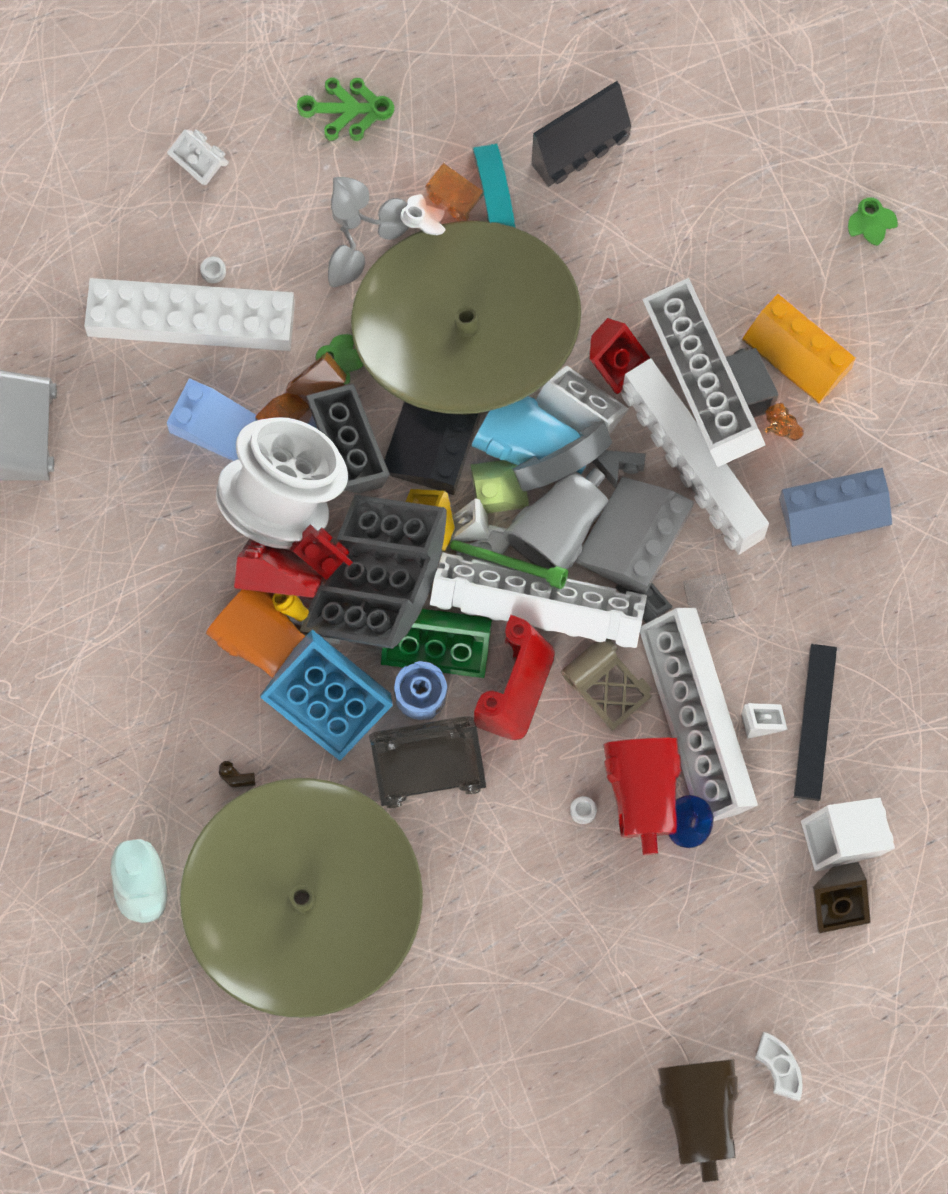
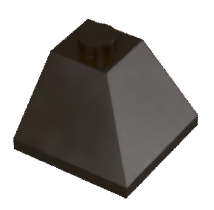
M859 862L832 867L813 886L818 933L871 923L867 879Z

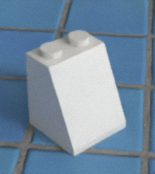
M881 798L827 805L801 820L815 871L882 856L895 849L893 835L888 826L886 811L882 805Z

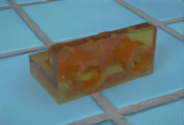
M445 163L440 166L425 185L428 193L427 197L438 206L443 204L447 207V212L457 220L462 218L467 221L470 218L469 213L484 195L481 189Z

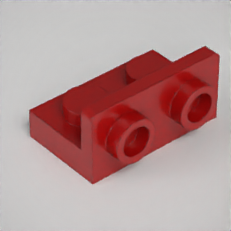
M311 524L303 531L302 540L294 541L292 547H290L296 555L326 580L343 562L348 566L353 563L347 557L350 552L340 542L334 545L331 542L333 537L322 527L317 530Z

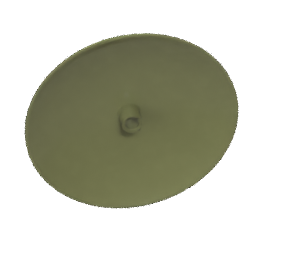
M458 221L441 224L445 228V232L440 235H430L419 231L388 249L369 269L357 290L352 308L351 330L354 345L362 364L372 378L395 397L416 407L441 413L470 414L486 412L508 406L531 395L554 377L565 364L574 348L580 330L581 301L574 277L564 261L538 238L517 228L500 223Z
M314 778L284 779L266 783L236 797L216 813L203 828L188 855L183 871L180 892L181 918L187 940L197 961L206 974L231 997L251 1008L272 1015L295 1018L316 1017L352 1007L379 990L394 975L405 960L415 940L421 919L423 890L421 874L413 848L403 830L384 808L361 792L339 783ZM300 893H305L310 897L309 901L304 905H299L295 902V897Z

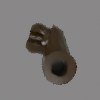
M223 761L219 765V775L230 787L256 785L254 772L240 774L230 761Z

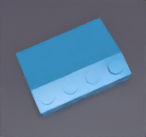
M313 630L293 649L260 695L261 699L339 761L393 706L392 696L388 690Z

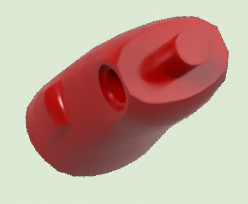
M669 737L643 738L604 743L606 778L612 785L616 799L621 837H641L642 855L658 854L657 836L674 834L677 828L675 810L676 780L682 771L680 769V754H678V739Z

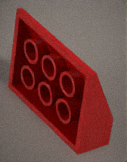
M249 539L237 557L234 588L314 598L324 577L289 550L266 546Z

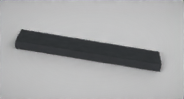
M818 644L810 645L793 798L821 800L837 647Z

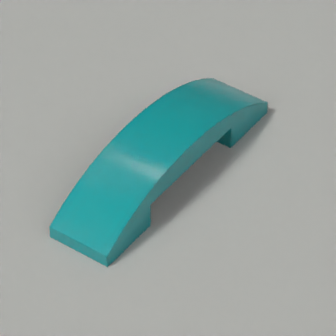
M498 144L474 147L473 153L481 181L488 222L500 223L516 228L508 183Z

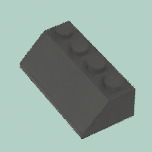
M346 385L307 395L306 400L317 429L334 443L346 464L348 481L344 491L360 494L383 488L390 474L355 385Z

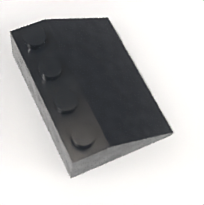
M615 81L533 133L531 165L548 187L554 183H562L571 172L584 169L590 160L595 157H603L609 151V148L616 144L621 145L629 139L632 125L619 82Z
M404 402L384 459L390 476L454 495L482 412L470 414L441 413Z

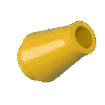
M278 593L273 595L272 602L277 611L299 622L307 618L309 611L298 596Z

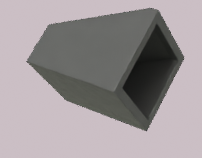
M748 348L737 350L734 355L727 356V362L753 418L772 413L777 402L778 392L757 349L749 350Z

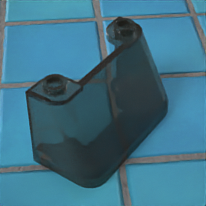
M473 717L450 718L382 730L369 735L381 806L387 805V808H397L403 805L402 802L407 799V796L457 787L465 791V794L479 793L482 788H487L477 726Z

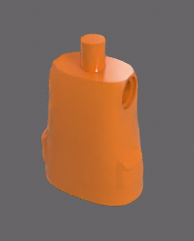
M241 589L212 622L206 634L215 640L217 645L228 652L229 655L243 658L261 668L273 678L293 649L305 636L295 627L286 614L274 608L272 602L273 593Z

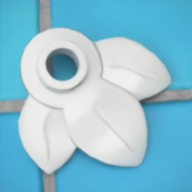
M415 195L408 199L407 203L409 205L403 208L400 214V218L405 225L411 228H419L430 235H440L445 232V228L440 224L445 213L444 210L427 206L423 195Z

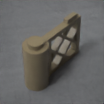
M606 639L603 642L595 641L561 670V674L567 683L578 691L611 731H613L652 697L649 693L652 688L643 678L637 680L617 657L616 651L618 649L610 639ZM617 666L622 671L623 683L608 682L609 671L613 667ZM605 675L604 682L598 681ZM592 685L604 686L603 700L593 699L586 691ZM608 686L623 687L622 702L607 701ZM626 688H636L643 698L637 703L626 702ZM598 704H603V710ZM607 705L621 706V717L614 723L606 715ZM625 706H632V707L625 713Z

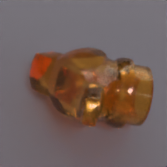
M777 403L765 411L766 420L770 423L764 430L766 433L772 432L781 437H788L793 441L803 437L804 430L798 425L796 418L789 414L788 408L783 403Z

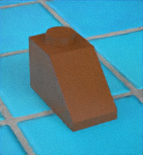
M326 352L291 380L287 385L286 391L289 394L307 396L345 386L344 382L347 375Z

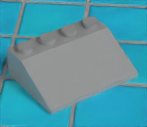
M622 477L584 543L581 555L578 556L575 562L628 590L645 595L691 514L694 501L672 490Z

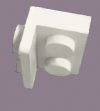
M184 129L167 154L202 185H207L221 166L226 167L229 162L224 158L225 153L214 145L211 147L206 142L207 137L196 129L195 131Z

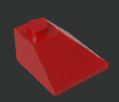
M607 318L591 335L589 359L614 393L619 394L623 390L625 374L649 360L650 356L623 322Z

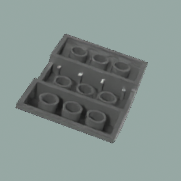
M355 494L337 537L338 542L350 552L347 557L353 563L348 566L343 562L326 580L325 585H320L315 597L312 599L308 609L309 614L304 620L300 632L308 634L313 630L321 637L393 649L413 626L430 592L442 552L447 510L444 507Z

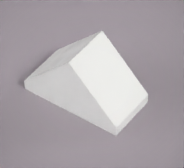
M479 499L472 500L452 516L455 529L450 543L453 540L467 542L489 539L488 515Z
M748 703L744 705L741 715L747 739L787 730L780 704Z

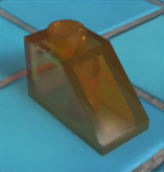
M286 392L273 398L255 416V420L270 418L299 420L310 408L301 397Z

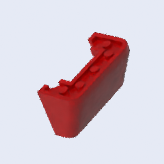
M510 614L505 629V643L512 647L513 660H516L504 694L496 691H487L480 696L474 711V727L510 740H520L525 737L530 727L554 661L555 651L553 646L528 621Z

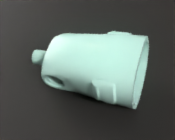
M136 839L120 843L115 848L111 858L112 884L117 906L121 913L129 920L141 923L154 921L163 914L167 904L166 879L159 855L151 843L144 840Z

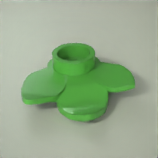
M873 197L863 199L858 205L857 212L852 214L848 221V232L851 237L863 234L864 238L875 246L880 245L884 240L886 229L898 227L895 213L890 209L883 208L881 202ZM872 208L874 213H867L865 209Z
M350 334L334 337L329 345L319 348L315 356V360H318L326 352L331 354L334 361L347 375L344 384L350 383L349 372L359 370L364 366L356 349H352L354 341L353 335Z

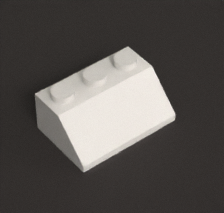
M568 366L560 370L543 386L536 399L540 408L562 423L570 426L579 434L582 430L603 420L610 435L629 409Z

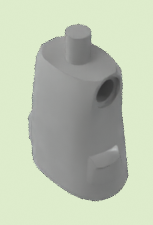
M593 468L585 478L574 472L558 480L547 494L532 506H526L512 520V524L503 532L504 538L515 550L534 565L547 569L555 568L556 566L565 569L571 568L578 556L581 555L582 543L592 523L598 518L609 502L607 497L597 488L605 479L604 474L600 470Z

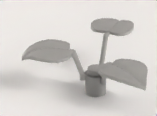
M333 178L332 216L336 222L342 225L340 230L344 232L350 247L340 245L335 249L330 258L328 281L331 287H338L353 282L361 275L365 266L364 255L362 252L355 250L356 245L348 229L358 227L360 221L364 220L379 225L378 234L380 237L388 240L396 239L409 228L400 218L403 208L409 205L406 201L399 198L387 200L380 207L378 213L379 220L372 219L359 212L369 202L368 188L353 178Z

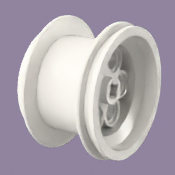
M270 418L257 420L246 425L240 431L236 440L238 459L225 466L220 473L216 489L218 507L225 519L237 531L251 540L274 548L290 549L294 541L302 540V533L310 524L317 530L321 527L323 529L326 527L329 519L327 501L339 496L347 485L348 471L346 464L334 443L321 431L307 423L290 418Z

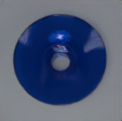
M695 795L682 796L675 803L676 833L668 836L672 842L680 847L695 848L703 844L710 836L714 823L713 812L703 798ZM693 819H696V823L693 827L692 821Z

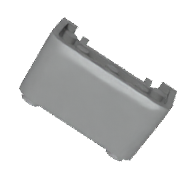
M0 370V480H49L50 472H54V456H49L48 431L49 404L52 403V399L57 398V385L52 382L51 378Z

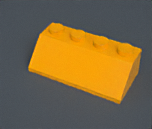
M779 294L760 312L742 338L745 343L753 349L756 348L764 359L818 404L848 374L856 359Z

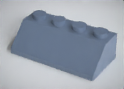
M883 468L782 489L779 497L792 547L892 525L890 495Z

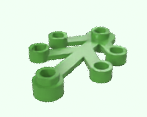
M336 78L326 80L325 90L330 95H336L343 103H317L309 95L302 96L297 101V111L299 115L305 118H310L315 113H343L333 123L327 124L324 128V135L330 141L336 140L339 137V131L358 114L367 115L358 124L350 126L349 135L354 141L361 140L364 137V131L376 120H387L394 113V103L386 96L377 97L365 86L361 78L351 80L350 91L354 95H361L368 103H359L340 85L339 80ZM330 84L337 85L334 89H330L328 86ZM355 84H360L362 87L360 89H355L353 86ZM306 106L312 108L310 111L303 110V108ZM379 107H385L386 111L380 112L377 109ZM330 129H334L336 131V133L333 135H330L327 132ZM356 129L361 131L359 135H355L352 132Z

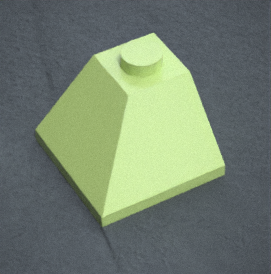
M505 460L471 464L475 498L481 501L486 513L523 509L529 506L527 491L523 492L513 471V468L518 465Z

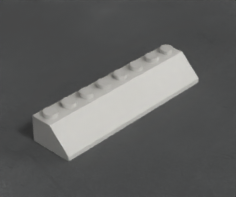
M675 608L642 625L640 634L672 738L678 739V754H680L681 767L699 825L735 816L758 806L696 608Z

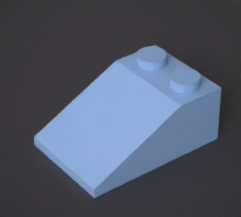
M189 378L166 423L169 433L235 461L238 459L236 440L240 431L246 425L261 418L213 388Z

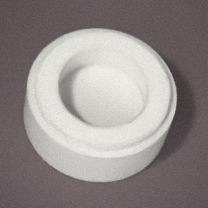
M208 257L201 263V276L206 282L218 283L224 279L226 267L220 258Z
M581 796L572 802L570 815L575 822L588 824L596 816L597 807L591 798Z

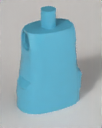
M527 396L508 406L489 411L471 446L500 460L520 465L533 457L540 460L580 438L581 435L540 408L535 398ZM586 466L576 472L582 474Z

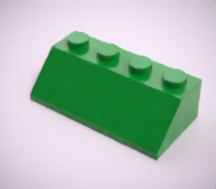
M422 609L411 629L393 649L382 647L381 665L404 668L414 664V662L422 661L435 665L442 673L485 678L492 619L483 616Z

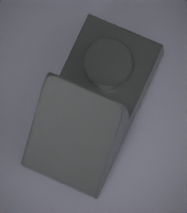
M605 450L593 460V463L616 488L618 469L629 474L643 471L646 454Z

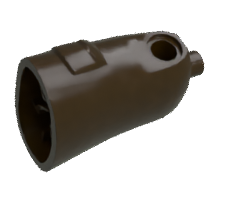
M735 1059L658 1068L661 1103L668 1109L675 1129L680 1165L700 1162L702 1182L719 1181L716 1160L736 1158L732 1130L734 1101L737 1100L739 1095L738 1077L735 1076Z

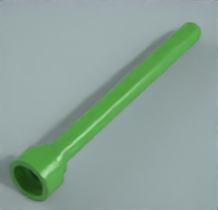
M453 540L450 543L452 550L544 578L546 582L550 583V586L562 589L565 586L568 578V570L559 566L547 569L461 541Z

